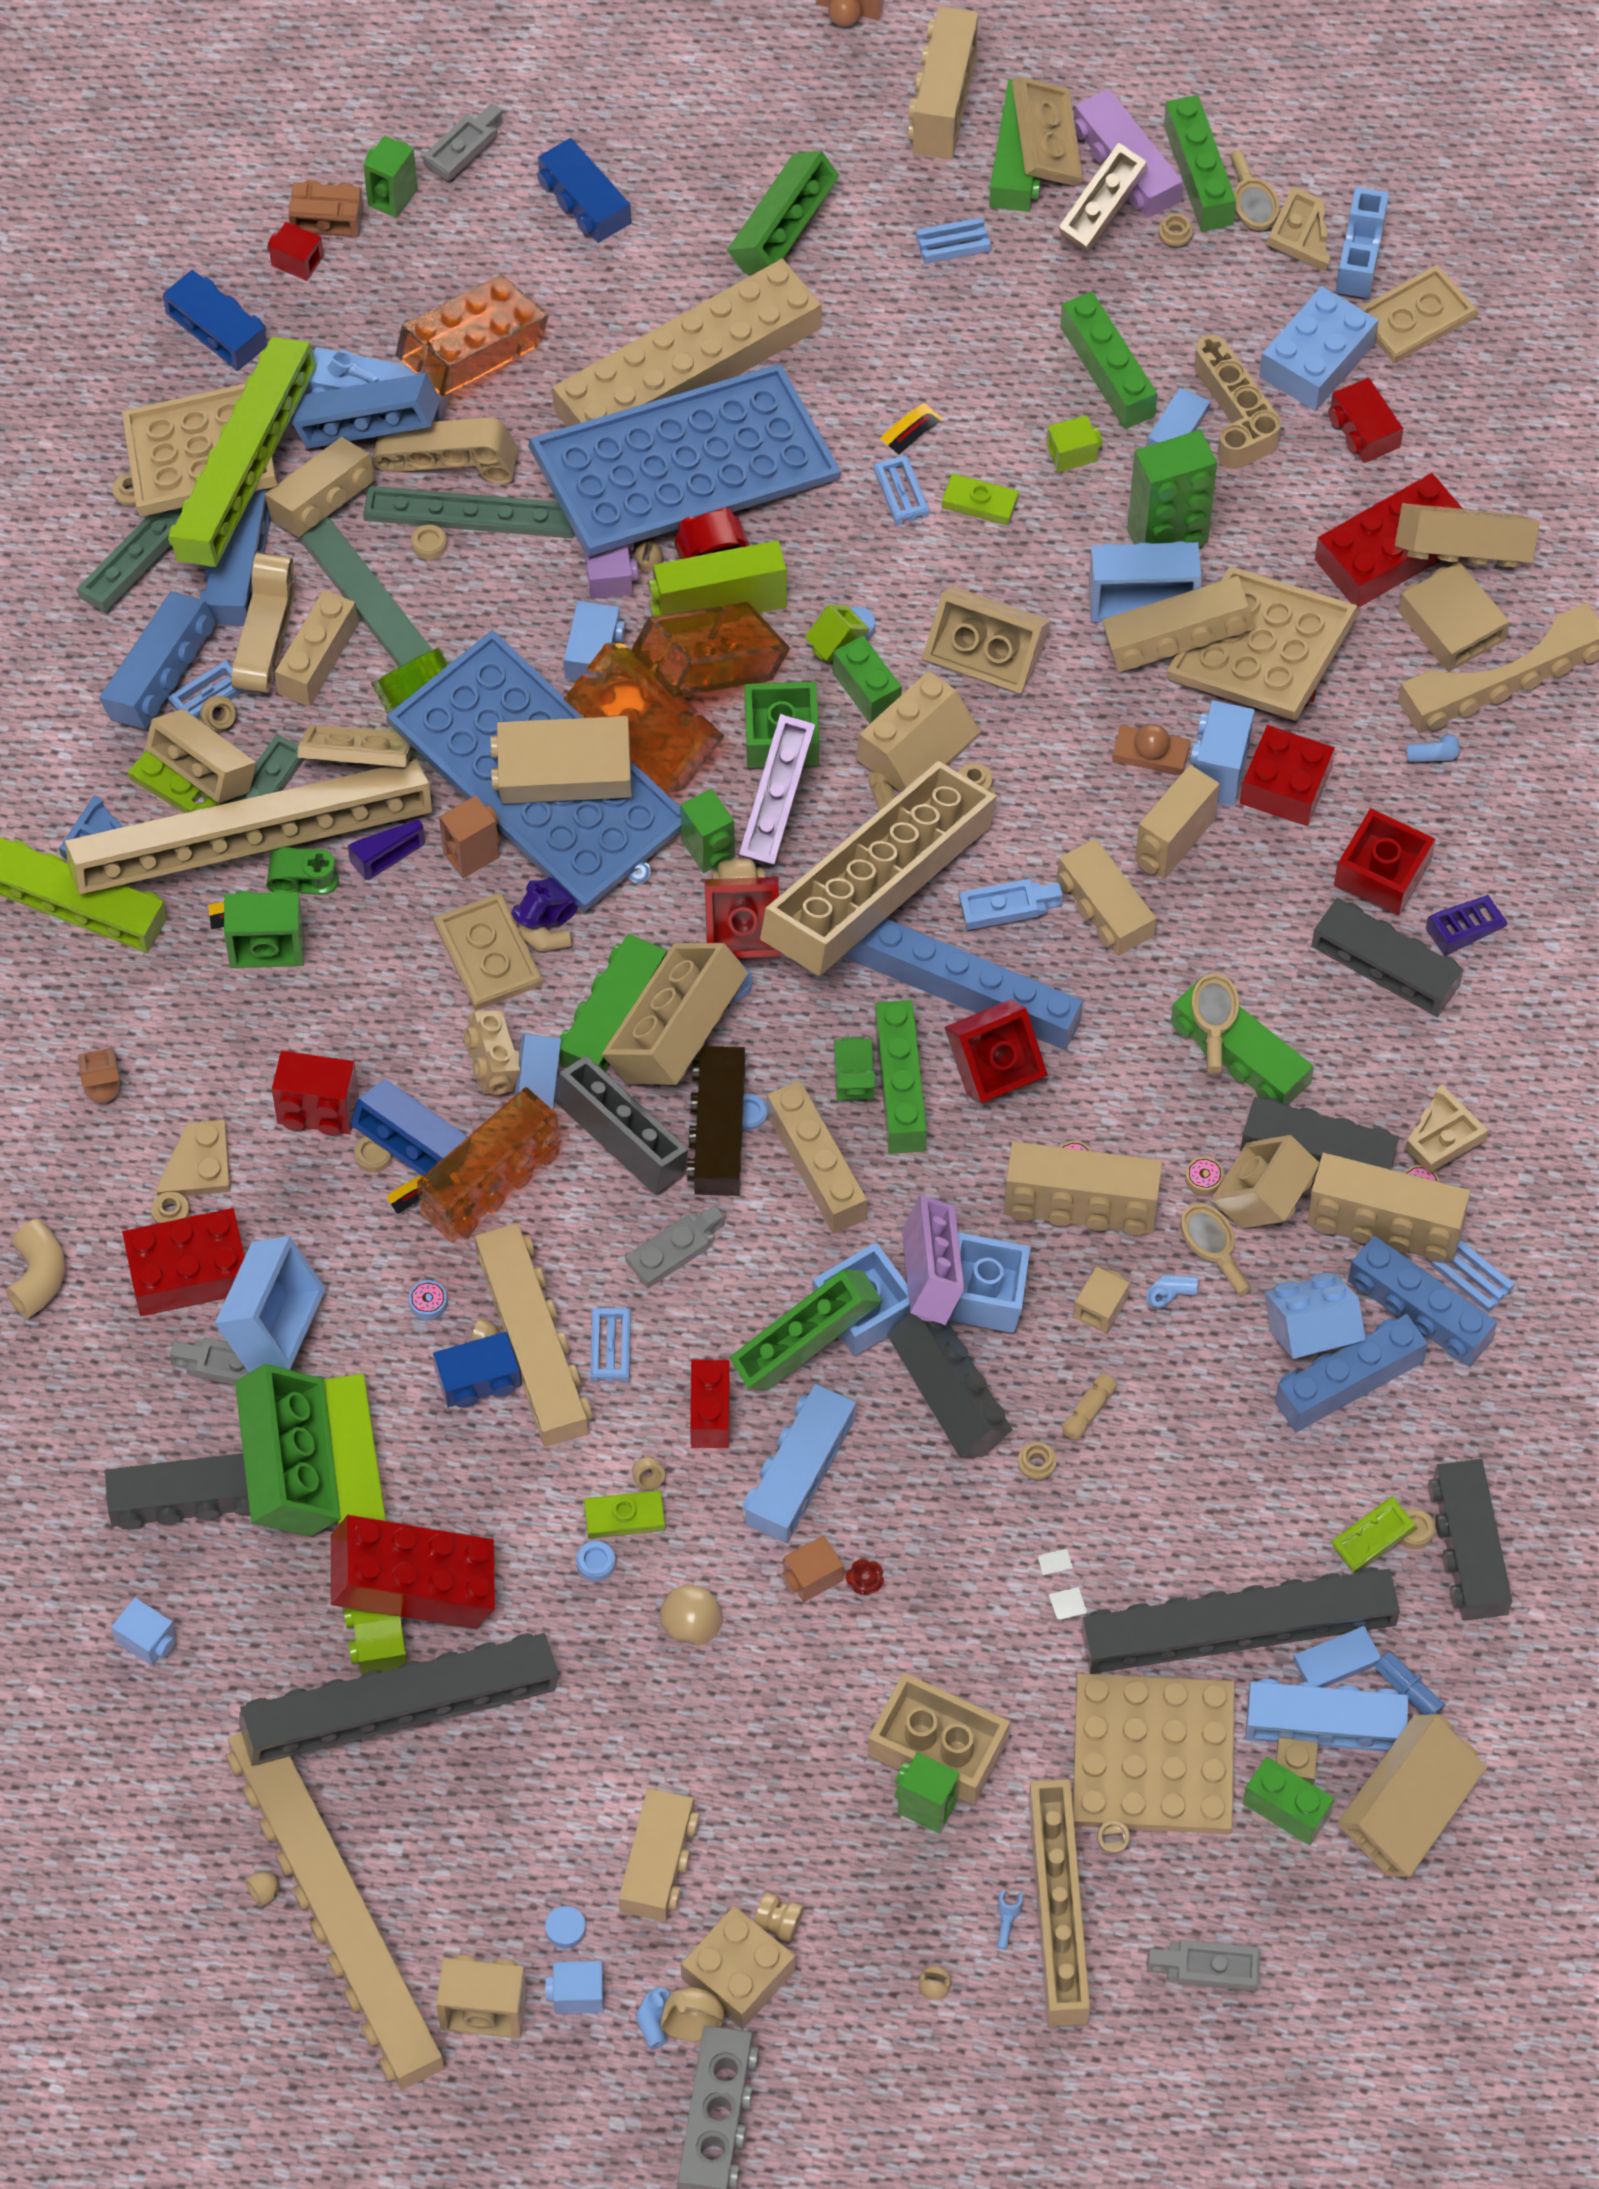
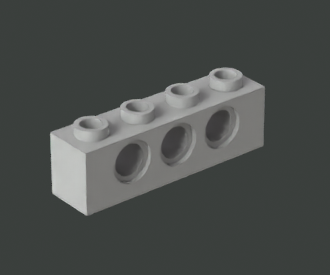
M706 2025L703 2027L678 2177V2189H737L740 2164H734L733 2161L735 2149L743 2150L746 2125L740 2124L742 2110L749 2111L753 2090V2086L746 2085L748 2071L756 2072L759 2047L752 2046V2032ZM723 2068L732 2069L737 2074L730 2081H721L715 2076L716 2072ZM723 2107L730 2112V2115L724 2120H714L709 2116V2112L713 2108ZM717 2146L724 2151V2154L716 2160H710L705 2158L702 2152L707 2147Z

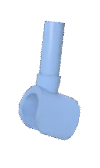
M346 350L338 351L333 356L335 360L331 361L327 366L329 372L335 376H341L348 371L370 383L376 382L378 378L354 364L352 354Z
M1003 1890L998 1899L1001 1928L997 1948L1007 1950L1011 1925L1013 1924V1919L1017 1918L1021 1913L1023 1898L1021 1893H1019L1018 1902L1013 1906L1004 1903L1005 1890Z

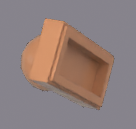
M816 0L817 5L828 7L831 20L841 27L855 24L860 16L879 21L883 13V0Z
M1147 724L1140 729L1120 725L1112 762L1181 775L1184 772L1191 739L1169 735L1164 727L1157 724Z
M108 1048L79 1054L80 1078L86 1095L98 1103H106L114 1099L120 1090V1079L114 1049Z

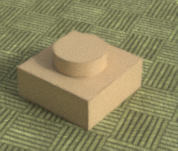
M1279 1737L1276 1762L1309 1783L1314 1784L1318 1742Z

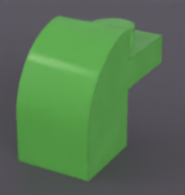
M871 1036L835 1037L834 1066L837 1100L874 1099L875 1073L873 1070Z

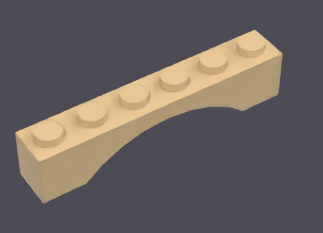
M1588 602L1557 615L1551 629L1542 641L1525 656L1493 670L1475 673H1449L1432 669L1402 682L1398 703L1418 734L1429 729L1431 731L1439 730L1448 721L1459 716L1469 717L1484 705L1491 702L1494 704L1501 703L1514 692L1521 689L1531 690L1544 679L1554 675L1556 677L1563 676L1574 666L1583 662L1593 663L1599 659V619Z

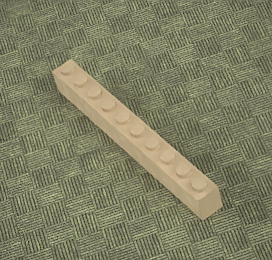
M413 760L409 761L406 767L387 766L65 840L68 868L79 894L93 892L432 813L430 784L418 761Z
M239 1732L227 1738L230 1752L225 1754L230 1769L234 1776L242 1774L247 1784L242 1787L243 1794L251 1809L259 1808L264 1818L258 1821L260 1828L268 1843L275 1840L280 1850L279 1853L275 1854L277 1862L284 1876L292 1874L297 1884L296 1887L292 1888L294 1896L301 1910L309 1908L314 1918L313 1921L309 1922V1925L318 1944L326 1942L331 1952L330 1955L326 1956V1959L335 1978L343 1975L349 1987L343 1991L345 1998L353 2013L358 2010L361 2011L366 2023L360 2025L362 2032L370 2047L378 2045L383 2055V2058L379 2059L378 2063L386 2080L390 2082L395 2079L401 2091L444 2070L442 2055L291 1757L251 1766L242 1733Z

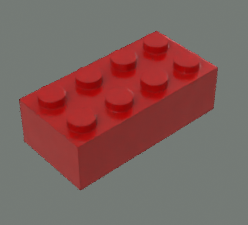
M1432 472L1318 536L1314 560L1351 604L1357 605L1359 608L1441 561L1437 558L1438 554H1429L1428 559L1407 556L1408 550L1395 546L1402 503L1463 509Z
M347 1515L331 1534V1605L478 1629L495 1610L494 1539Z

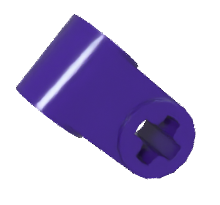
M550 877L544 880L529 881L526 886L527 893L521 903L513 907L511 914L521 925L530 929H538L564 924L574 916L578 906L575 904L577 900Z

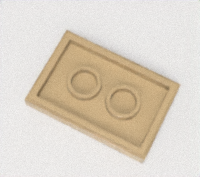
M1021 76L1012 80L1025 174L1072 186H1077L1084 182L1069 88Z
M1438 264L1359 307L1379 320L1375 342L1394 364L1478 316L1476 307Z
M311 724L298 745V758L406 767L414 748L395 731Z
M501 892L433 917L434 925L475 1011L543 986V979L524 939L519 934L517 924Z

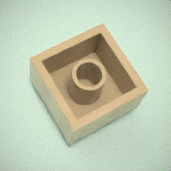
M1291 1135L1247 1142L1211 1201L1240 1228L1285 1222L1295 1213V1204L1302 1193L1312 1185L1314 1181L1313 1175L1320 1163Z
M735 1906L727 1912L681 1963L682 1980L690 1987L703 1988L710 1991L722 2002L725 2011L724 2015L742 2030L795 1972V1955Z
M456 1955L453 1959L443 1958L436 2001L440 2031L521 2039L527 1996L524 1966H517L516 1962L507 1959H497L493 1963L477 1962L476 1958L468 1955Z

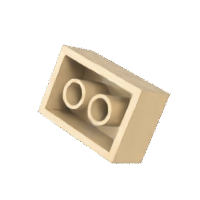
M903 1672L868 1738V1756L897 1770H900L904 1762L911 1764L917 1752L960 1772L958 1798L975 1806L1009 1740L1010 1721Z

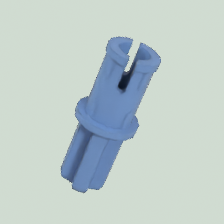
M1392 1652L1386 1653L1378 1660L1375 1665L1376 1670L1400 1692L1399 1694L1409 1695L1408 1701L1422 1715L1439 1714L1446 1704L1421 1681L1423 1677L1420 1674L1416 1676Z

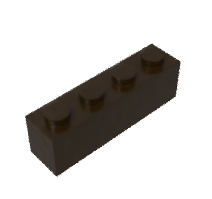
M703 1046L700 1050V1060H693L692 1082H699L698 1093L691 1092L690 1115H697V1126H689V1148H695V1159H688L687 1181H694V1195L739 1196L745 1047Z

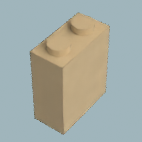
M1460 561L1449 567L1443 566L1439 568L1430 578L1421 583L1415 582L1410 584L1401 593L1399 614L1447 672L1454 670L1506 640L1510 621Z
M1189 765L1144 817L1138 827L1135 861L1138 862L1143 871L1151 875L1156 874L1164 880L1215 821L1219 782L1194 766Z

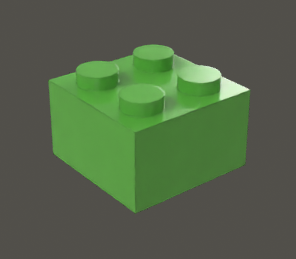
M816 682L744 684L747 768L765 767L780 714L815 724L803 766H819Z
M276 890L272 893L239 891L235 894H224V936L230 968L304 966V925L299 892Z

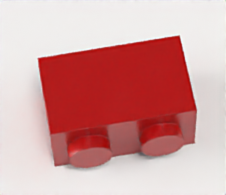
M1369 377L1332 393L1331 406L1328 410L1329 418L1336 428H1341L1346 436L1348 448L1352 453H1357L1363 463L1401 447L1404 428Z
M691 1360V1448H729L730 1360Z

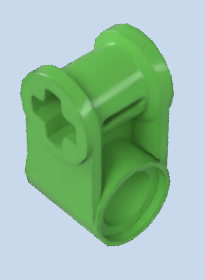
M282 847L271 851L266 886L272 892L287 890L289 892H299V894L328 895L338 887L339 876L335 870V860L327 850ZM320 858L323 859L324 865H321ZM317 880H320V881H321V885H322V886H319V885H318V881H317Z

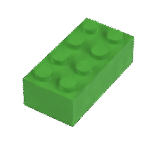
M1201 429L1134 451L1127 531L1133 544L1142 542L1159 544L1183 541L1186 543L1198 542L1200 548L1204 543L1208 542L1217 461Z
M263 1364L235 1381L251 1523L311 1537L341 1520L324 1379Z

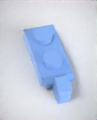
M1025 879L959 892V902L966 930L1044 915L1047 913V909L1063 906V895L1060 883L1040 886L1039 882H1031V879Z

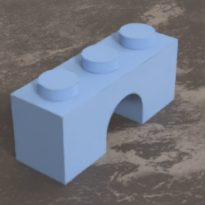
M1355 187L1346 240L1344 241L1339 266L1336 293L1370 298L1389 192Z

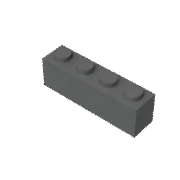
M1336 898L1314 929L1311 947L1437 1018L1460 986L1464 968L1460 967L1454 959L1448 956H1441L1428 949L1422 941L1403 935L1396 931L1390 923L1371 917L1354 903H1346Z
M587 1055L559 1073L554 1101L655 1195L683 1176L689 1149Z
M1254 1097L1243 1132L1240 1151H1242L1247 1142L1291 1135L1319 1163L1322 1154L1327 1153L1391 1170L1399 1136L1393 1135L1383 1128L1371 1129L1357 1125L1346 1118L1335 1119L1320 1115L1313 1109H1298L1283 1105L1280 1101L1273 1098L1261 1099Z
M909 1312L887 1334L960 1458L985 1456L1012 1430L1005 1417L1003 1408L995 1401L987 1387L985 1378L977 1371L968 1356L966 1346L959 1341L950 1326L949 1319L946 1325L935 1321H923Z
M243 1453L105 1469L108 1514L112 1527L119 1526L122 1529H135L140 1527L142 1523L150 1522L170 1525L179 1522L180 1519L192 1517L200 1520H211L217 1518L219 1514L233 1512L238 1515H250Z
M1476 1459L1437 1464L1433 1479L1428 1481V1489L1431 1502H1438L1440 1514H1436L1437 1534L1439 1538L1445 1537L1447 1549L1443 1550L1444 1568L1446 1573L1452 1572L1455 1585L1450 1586L1452 1606L1454 1609L1460 1608L1462 1621L1506 1616L1510 1611L1512 1596L1483 1460Z

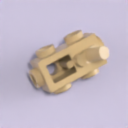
M474 1011L468 1016L469 1026L464 1030V1044L466 1049H468L469 1056L473 1059V1074L477 1084L482 1089L483 1094L501 1095L506 1092H512L521 1071L518 1064L520 1054L519 1051L514 1050L503 1011Z

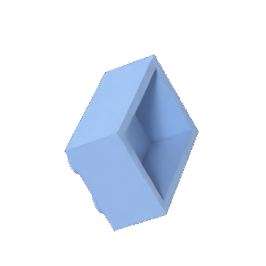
M1321 286L1263 351L1259 377L1314 411H1317L1375 344L1379 320Z
M1177 541L1159 544L1142 542L1126 545L1108 543L1091 546L1088 583L1091 622H1102V619L1201 587L1198 542L1186 543Z
M290 1236L254 1241L248 1249L214 1324L249 1373L263 1364L290 1370L325 1292V1287Z

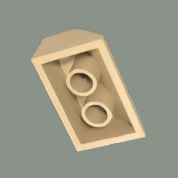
M951 586L941 593L922 659L1022 694L1042 652L1051 620Z
M927 671L859 733L856 760L871 771L884 775L891 786L902 792L937 761L948 766L980 736L981 731L957 690L931 671Z

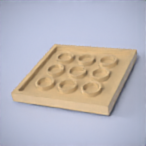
M246 383L122 411L134 496L139 517L182 508L184 501L189 499L195 487L198 474H202L208 462L209 452L215 448L220 438L221 429L224 424L228 423L233 413L235 401L240 399L246 388ZM272 457L255 491L277 486Z
M1229 566L1221 581L1239 576L1255 629L1176 654L1166 671L1167 678L1170 681L1296 721L1359 615L1358 607L1351 603Z
M1077 1673L1073 1782L1074 1827L1100 1828L1104 1823L1115 1820L1123 1823L1127 1829L1231 1834L1234 1681Z

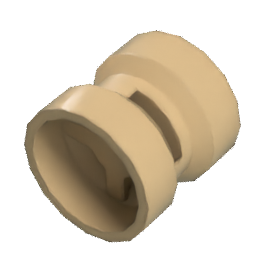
M765 1892L753 1921L766 1932L771 1930L772 1933L777 1935L779 1940L791 1943L801 1922L804 1906L795 1902L782 1904L777 1895Z

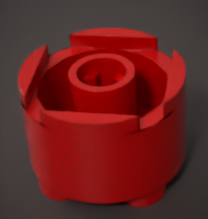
M720 508L715 512L684 518L678 525L679 532L674 541L679 559L750 546L740 520L733 515L732 510L729 508Z

